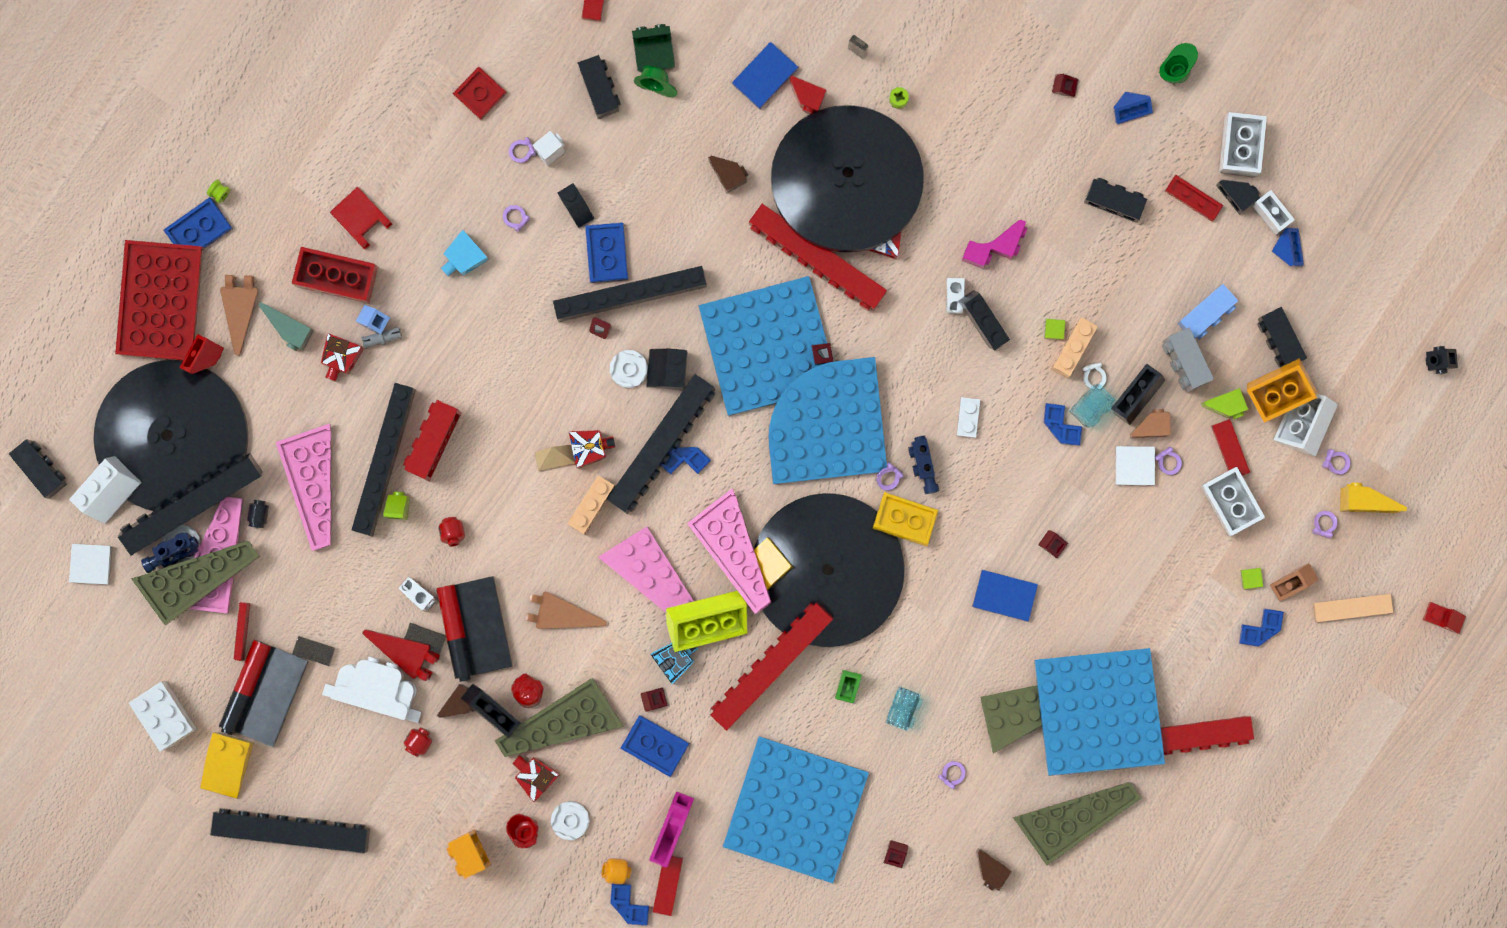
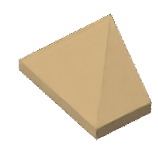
M572 445L555 446L535 452L538 471L575 464Z

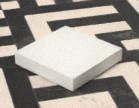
M1116 446L1115 485H1155V447Z
M72 544L69 582L109 584L112 546Z

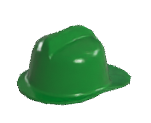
M1181 43L1175 46L1160 66L1159 74L1164 81L1171 82L1173 85L1185 82L1189 78L1191 69L1198 59L1197 48L1190 43Z
M646 65L641 75L634 78V83L642 89L653 91L666 97H676L678 94L677 90L668 83V75L661 68Z

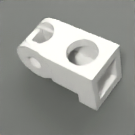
M946 278L947 313H963V308L958 301L964 297L965 278Z
M409 576L399 587L406 597L425 612L437 601L435 596Z

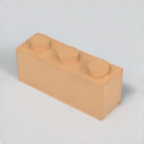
M1081 317L1051 370L1068 379L1098 326Z
M598 475L569 520L568 525L586 535L606 503L608 496L615 488V485Z

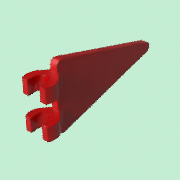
M367 629L362 632L368 640L412 679L418 676L421 680L427 681V679L431 678L433 672L422 668L425 660L431 664L437 663L441 655L429 651L430 645Z

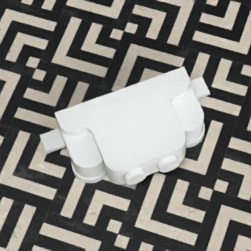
M369 656L368 660H361L357 665L348 664L343 666L338 673L335 686L325 684L322 694L330 697V699L419 723L422 713L410 709L417 689L411 681H403L404 674L400 669H397L398 665L387 662L386 665L380 664L379 659Z

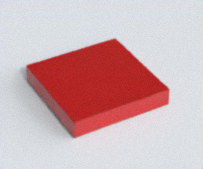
M478 66L453 92V95L476 117L482 120L506 95V91Z

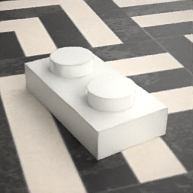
M961 397L956 436L976 438L980 407L979 399Z

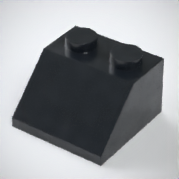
M670 348L650 349L646 387L684 390L687 350Z

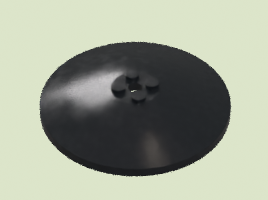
M851 105L824 108L797 122L780 142L771 169L773 198L779 213L787 225L809 243L836 252L850 253L870 250L896 237L915 215L922 197L924 185L921 157L907 132L894 120L880 112ZM849 169L853 172V176L845 177L842 172Z
M179 360L149 363L126 374L107 393L95 420L94 450L98 464L100 465L105 458L115 456L142 482L127 500L134 505L151 511L161 503L165 505L170 502L169 499L175 494L181 495L185 493V489L194 483L198 485L206 475L210 473L212 475L219 472L218 469L224 464L230 465L234 463L236 457L243 453L246 455L248 427L246 416L234 391L223 379L208 369L191 374L179 368L183 362ZM166 430L172 432V438L168 441L163 439V433Z
M822 493L797 499L784 506L770 518L759 534L754 549L766 538H770L793 566L768 589L772 603L762 610L770 622L781 632L786 631L788 633L793 628L790 624L797 617L801 619L806 614L804 610L810 603L815 605L818 602L834 617L809 644L812 646L835 647L851 644L870 635L890 616L899 600L903 587L904 559L896 536L873 529L877 515L875 509L853 497L834 493ZM825 564L833 566L834 571L831 575L823 573L822 568Z

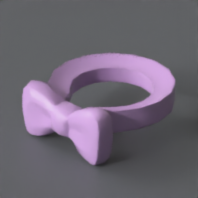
M528 137L525 140L513 142L509 147V155L516 163H524L529 160L531 155H536ZM519 144L528 145L529 151L524 158L518 159L513 155L515 146Z
M511 205L503 212L505 224L510 228H515L516 232H519L530 220V217L518 205ZM516 209L520 211L522 215V222L520 224L510 223L507 220V214L510 210Z
M1172 447L1166 448L1155 456L1160 470L1168 475L1177 473L1182 466L1181 458L1178 454L1172 452ZM1167 454L1173 456L1177 461L1176 467L1171 471L1166 470L1163 466V457Z
M1329 449L1322 467L1329 468L1334 474H1344L1350 468V458L1344 452H1335L1333 449ZM1339 455L1344 458L1345 466L1342 470L1334 469L1330 462L1332 457Z
M889 462L887 463L888 467L879 471L876 478L878 486L883 490L894 489L898 485L899 479L904 476L898 468ZM891 471L895 472V479L892 484L883 485L881 483L883 474Z
M1329 511L1319 512L1314 519L1315 529L1312 531L1313 534L1325 536L1329 539L1332 538V532L1337 527L1336 516ZM1324 515L1330 517L1333 522L1332 527L1327 531H1322L1318 523L1319 518Z
M948 762L942 770V775H938V778L951 789H955L954 785L959 784L965 778V768L959 762ZM952 765H956L961 769V776L958 780L949 782L946 779L947 769Z

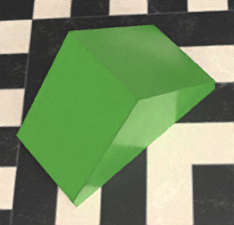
M842 670L835 699L854 704L862 675Z

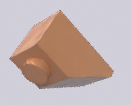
M1154 409L1153 413L1148 414L1130 433V438L1170 436V412H1164V409Z
M1307 563L1273 582L1270 586L1278 600L1282 601L1308 588L1319 578L1310 563Z

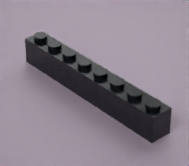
M698 266L554 300L553 304L557 320L562 322L706 288L707 284L703 267Z
M694 374L608 496L607 500L626 514L636 509L639 497H643L647 493L651 480L655 481L659 476L661 465H666L671 459L670 452L672 449H678L683 441L681 440L685 433L688 434L693 428L692 422L696 417L699 418L705 410L703 408L707 402L710 403L716 394L714 393L716 390L714 386Z
M394 383L351 531L372 537L374 535L416 392L412 387Z
M251 453L239 455L234 459V463L230 465L224 464L218 469L219 472L212 475L210 473L201 479L202 482L198 485L194 483L185 489V493L181 495L175 494L169 499L170 502L163 505L161 503L152 509V513L148 515L144 513L139 516L134 524L130 525L128 523L120 529L121 532L118 535V539L130 556L260 478L263 471Z
M219 808V811L213 812L210 836L366 853L368 850L370 829L365 828L364 824H354V827L346 826V822L335 821L333 825L327 824V820L315 819V822H307L308 818L296 817V820L288 819L289 816L277 815V818L269 817L268 813H258L255 816L250 815V811L239 810L238 813H231V809Z

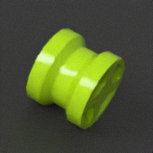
M902 87L893 89L889 97L891 106L897 109L905 107L909 98L907 90Z
M218 179L207 190V195L214 197L219 204L230 193V188L223 186Z

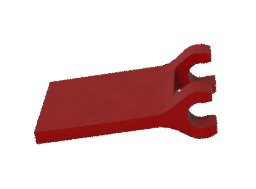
M358 187L330 211L332 216L364 250L370 244L363 238V235L380 221L386 229L393 225Z

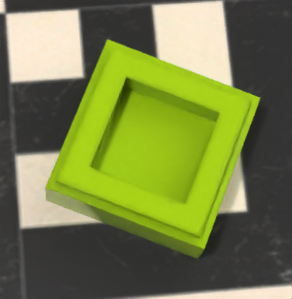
M1046 319L1044 338L1064 340L1065 320Z
M1261 568L1240 570L1243 589L1263 587Z

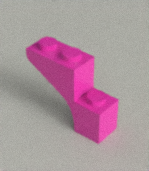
M1018 220L992 242L976 243L970 240L961 261L983 269L985 264L989 265L992 258V254H989L990 252L1011 260L1013 255L1017 256L1021 247L1018 245L1019 239H1024L1028 229L1024 227L1026 221Z
M676 791L649 861L667 868L694 798Z

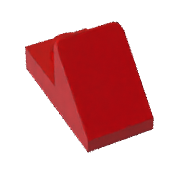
M1429 602L1423 620L1460 634L1466 616L1454 609H1448Z

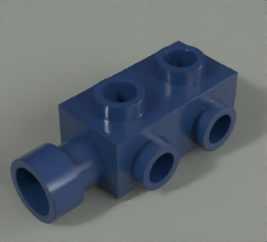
M925 435L915 437V441L911 442V447H908L910 458H914L915 465L912 466L914 476H918L919 480H924L925 486L923 489L925 495L939 492V485L935 481L927 438ZM920 447H924L926 451L924 453L921 452ZM924 466H928L930 471H925Z
M187 532L179 533L174 538L163 541L158 546L152 548L154 556L142 559V566L149 573L156 570V567L160 565L164 568L174 565L179 560L191 557L195 552L199 551L197 548L199 547V542L195 536L192 537Z

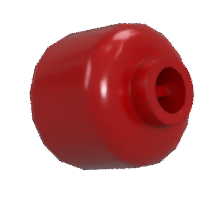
M456 517L445 518L439 524L440 540L444 544H448L449 547L458 546L465 538L463 522Z
M422 727L418 730L411 729L404 740L405 750L416 757L425 755L432 744V738L428 736L430 732Z

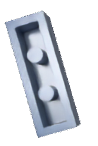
M1222 284L1177 324L1182 330L1190 327L1194 338L1197 337L1200 340L1208 333L1206 329L1210 325L1215 327L1222 321L1220 317L1224 313L1228 315L1236 308L1234 304L1238 300Z

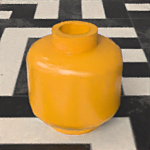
M610 858L607 862L603 863L602 878H605L607 883L622 885L627 878H630L631 867H628L626 860Z

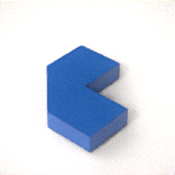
M1046 403L1043 421L1046 427L1060 444L1080 446L1082 426L1063 424L1065 405Z
M678 447V449L673 448L670 452L671 459L669 462L661 466L668 473L672 474L685 461L699 474L711 460L698 447Z
M1263 609L1261 627L1242 624L1239 644L1259 647L1265 643V641L1281 631L1284 612Z
M612 884L611 905L627 924L647 926L649 906L630 904V884Z

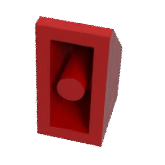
M791 75L790 85L799 106L803 108L802 111L807 114L818 112L827 90Z
M197 334L179 368L194 374L214 366L220 359L224 348Z

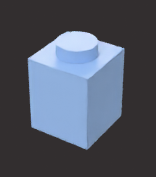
M364 305L356 322L371 331L381 334L390 317L375 308Z

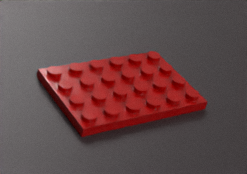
M125 240L115 354L184 360L195 340L202 246Z

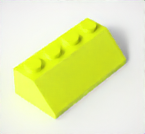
M738 590L666 608V624L674 652L747 634V603Z

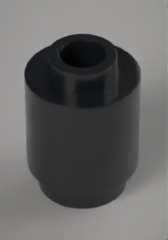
M254 500V503L249 504L248 526L264 528V524L267 523L269 505H265L266 501Z

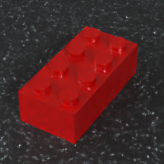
M300 247L291 284L295 287L369 304L378 266L374 263Z
M439 400L431 403L428 410L430 415L427 421L424 420L420 427L422 432L419 438L416 437L411 446L413 448L411 456L407 455L403 463L405 471L429 482L462 414L457 408Z

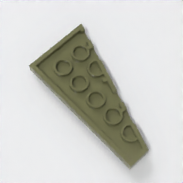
M245 541L131 579L163 624L168 625L258 559L260 555L250 541Z
M591 678L521 723L509 738L503 735L495 740V743L504 757L624 726L594 679Z
M1037 685L980 697L993 754L1042 726Z
M1127 782L1015 816L1013 819L1044 863L1049 865L1140 800L1141 797L1132 784Z

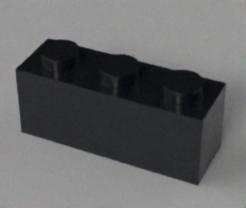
M597 55L577 62L597 118L600 119L619 112L618 106L621 103L618 95H614L611 88H614L612 78H607L605 73L608 70L605 59L601 60L600 56Z
M1102 178L1092 180L1084 200L1085 204L1135 223L1140 220L1147 202V198H1144L1142 193L1133 191V193L1128 192L1125 187L1117 184L1115 186L1110 185L1107 180Z
M973 290L958 301L989 348L995 351L1010 340L979 292Z
M1282 307L1258 318V328L1262 333H1265L1267 346L1270 350L1274 351L1276 355L1274 358L1278 367H1282L1299 358L1301 361L1307 359Z
M1146 363L1112 406L1111 410L1128 425H1131L1165 382L1163 375Z
M26 439L13 449L9 455L43 497L50 499L67 485L64 481L66 477L60 470L56 471L52 466L54 464L47 455L44 456L40 452L42 448L35 440Z
M474 684L460 698L508 738L520 725V722Z

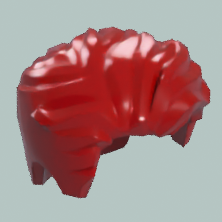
M526 673L515 679L511 688L513 697L524 708L537 706L541 701L544 689L539 680H535Z
M515 814L507 821L506 832L516 847L529 848L537 843L539 826L536 820L523 814Z

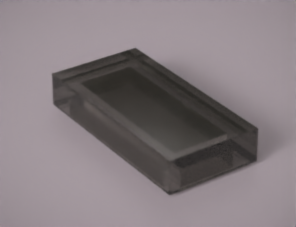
M853 35L849 40L848 49L861 59H864L869 46Z
M410 622L404 639L428 644L431 651L440 654L446 640V635Z
M298 636L292 655L330 666L335 647Z

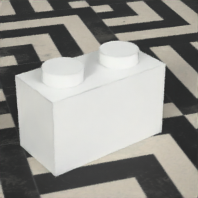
M551 131L533 144L535 152L547 167L565 153L563 148L565 146L564 141L557 133L553 134Z
M1271 190L1252 205L1275 235L1295 220Z

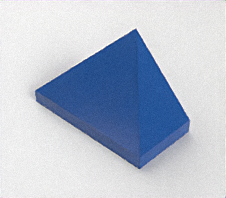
M1125 92L1113 107L1116 124L1153 113L1151 97L1137 93Z
M1285 228L1272 249V252L1289 266H1304L1299 228Z

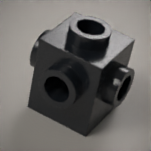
M1445 346L1433 347V351L1426 352L1428 371H1436V374L1448 373L1447 370L1458 368L1456 349H1445Z

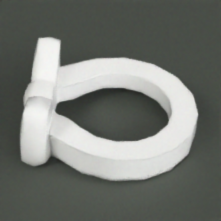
M1101 362L1082 367V370L1085 371L1083 380L1088 388L1099 389L1105 384L1106 373L1101 368ZM1094 368L1102 376L1101 382L1097 385H1091L1088 381L1090 370Z

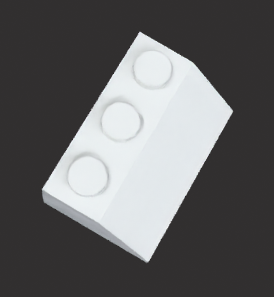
M1317 394L1316 399L1284 414L1273 440L1298 452L1315 457L1338 404L1327 396Z
M113 456L105 458L69 500L82 513L105 524L142 482Z

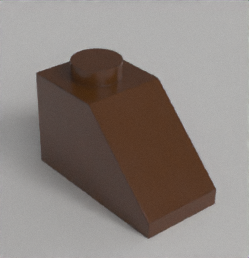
M712 155L708 157L726 193L747 183L746 177L748 174L744 166L740 167L737 162Z
M459 684L437 716L442 718L466 714L470 710L474 712L470 706L460 699L468 688Z
M978 848L976 853L981 878L985 881L983 885L992 891L995 888L1000 890L1012 871Z

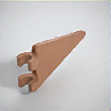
M225 275V287H221L220 292L234 354L239 356L258 289L253 288L254 276L244 275V287H234L235 276Z
M543 592L542 596L530 594L529 602L539 603L540 608L538 615L526 613L525 620L535 622L537 629L607 625L605 620L548 592Z

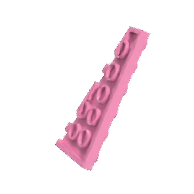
M327 424L275 442L312 551L331 545V424Z
M732 488L687 524L753 612L758 614L772 602L735 491Z
M227 497L220 502L213 520L204 535L205 537L198 547L199 551L196 552L194 558L238 544L243 499ZM233 577L189 609L229 614Z
M647 526L598 557L665 613L666 608L694 602Z

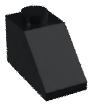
M1221 180L1216 184L1217 188L1239 215L1260 199L1258 189L1249 183Z
M574 183L557 193L578 229L595 219Z

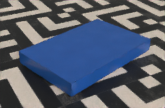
M769 42L732 82V85L760 109L798 69V66L772 42Z
M209 197L163 229V231L173 244L202 246L205 249L233 228L212 198Z
M624 223L585 226L590 283L628 280Z
M981 570L972 607L1029 622L1038 584Z
M639 715L620 749L671 777L690 743Z

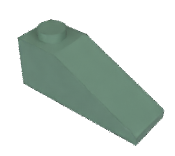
M260 302L259 307L281 338L288 342L286 346L295 351L298 348L304 350L314 330Z

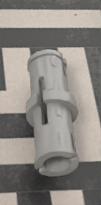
M399 327L383 331L381 334L376 333L361 338L366 349L367 347L378 344L385 345L386 342L402 339Z

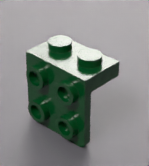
M658 24L654 26L655 28L638 27L632 31L638 72L642 73L646 65L663 70L675 67L670 26Z

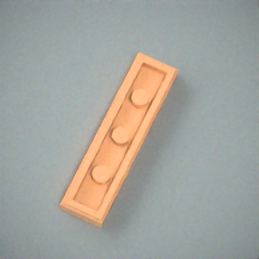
M1391 594L1313 603L1316 622L1393 613Z

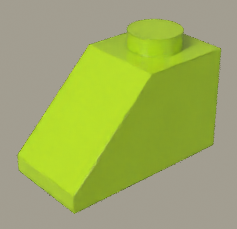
M1240 388L1201 403L1203 408L1226 418L1231 416L1233 419L1244 416L1243 412L1248 410Z
M393 492V495H388L383 517L408 520L410 497L405 496V492Z

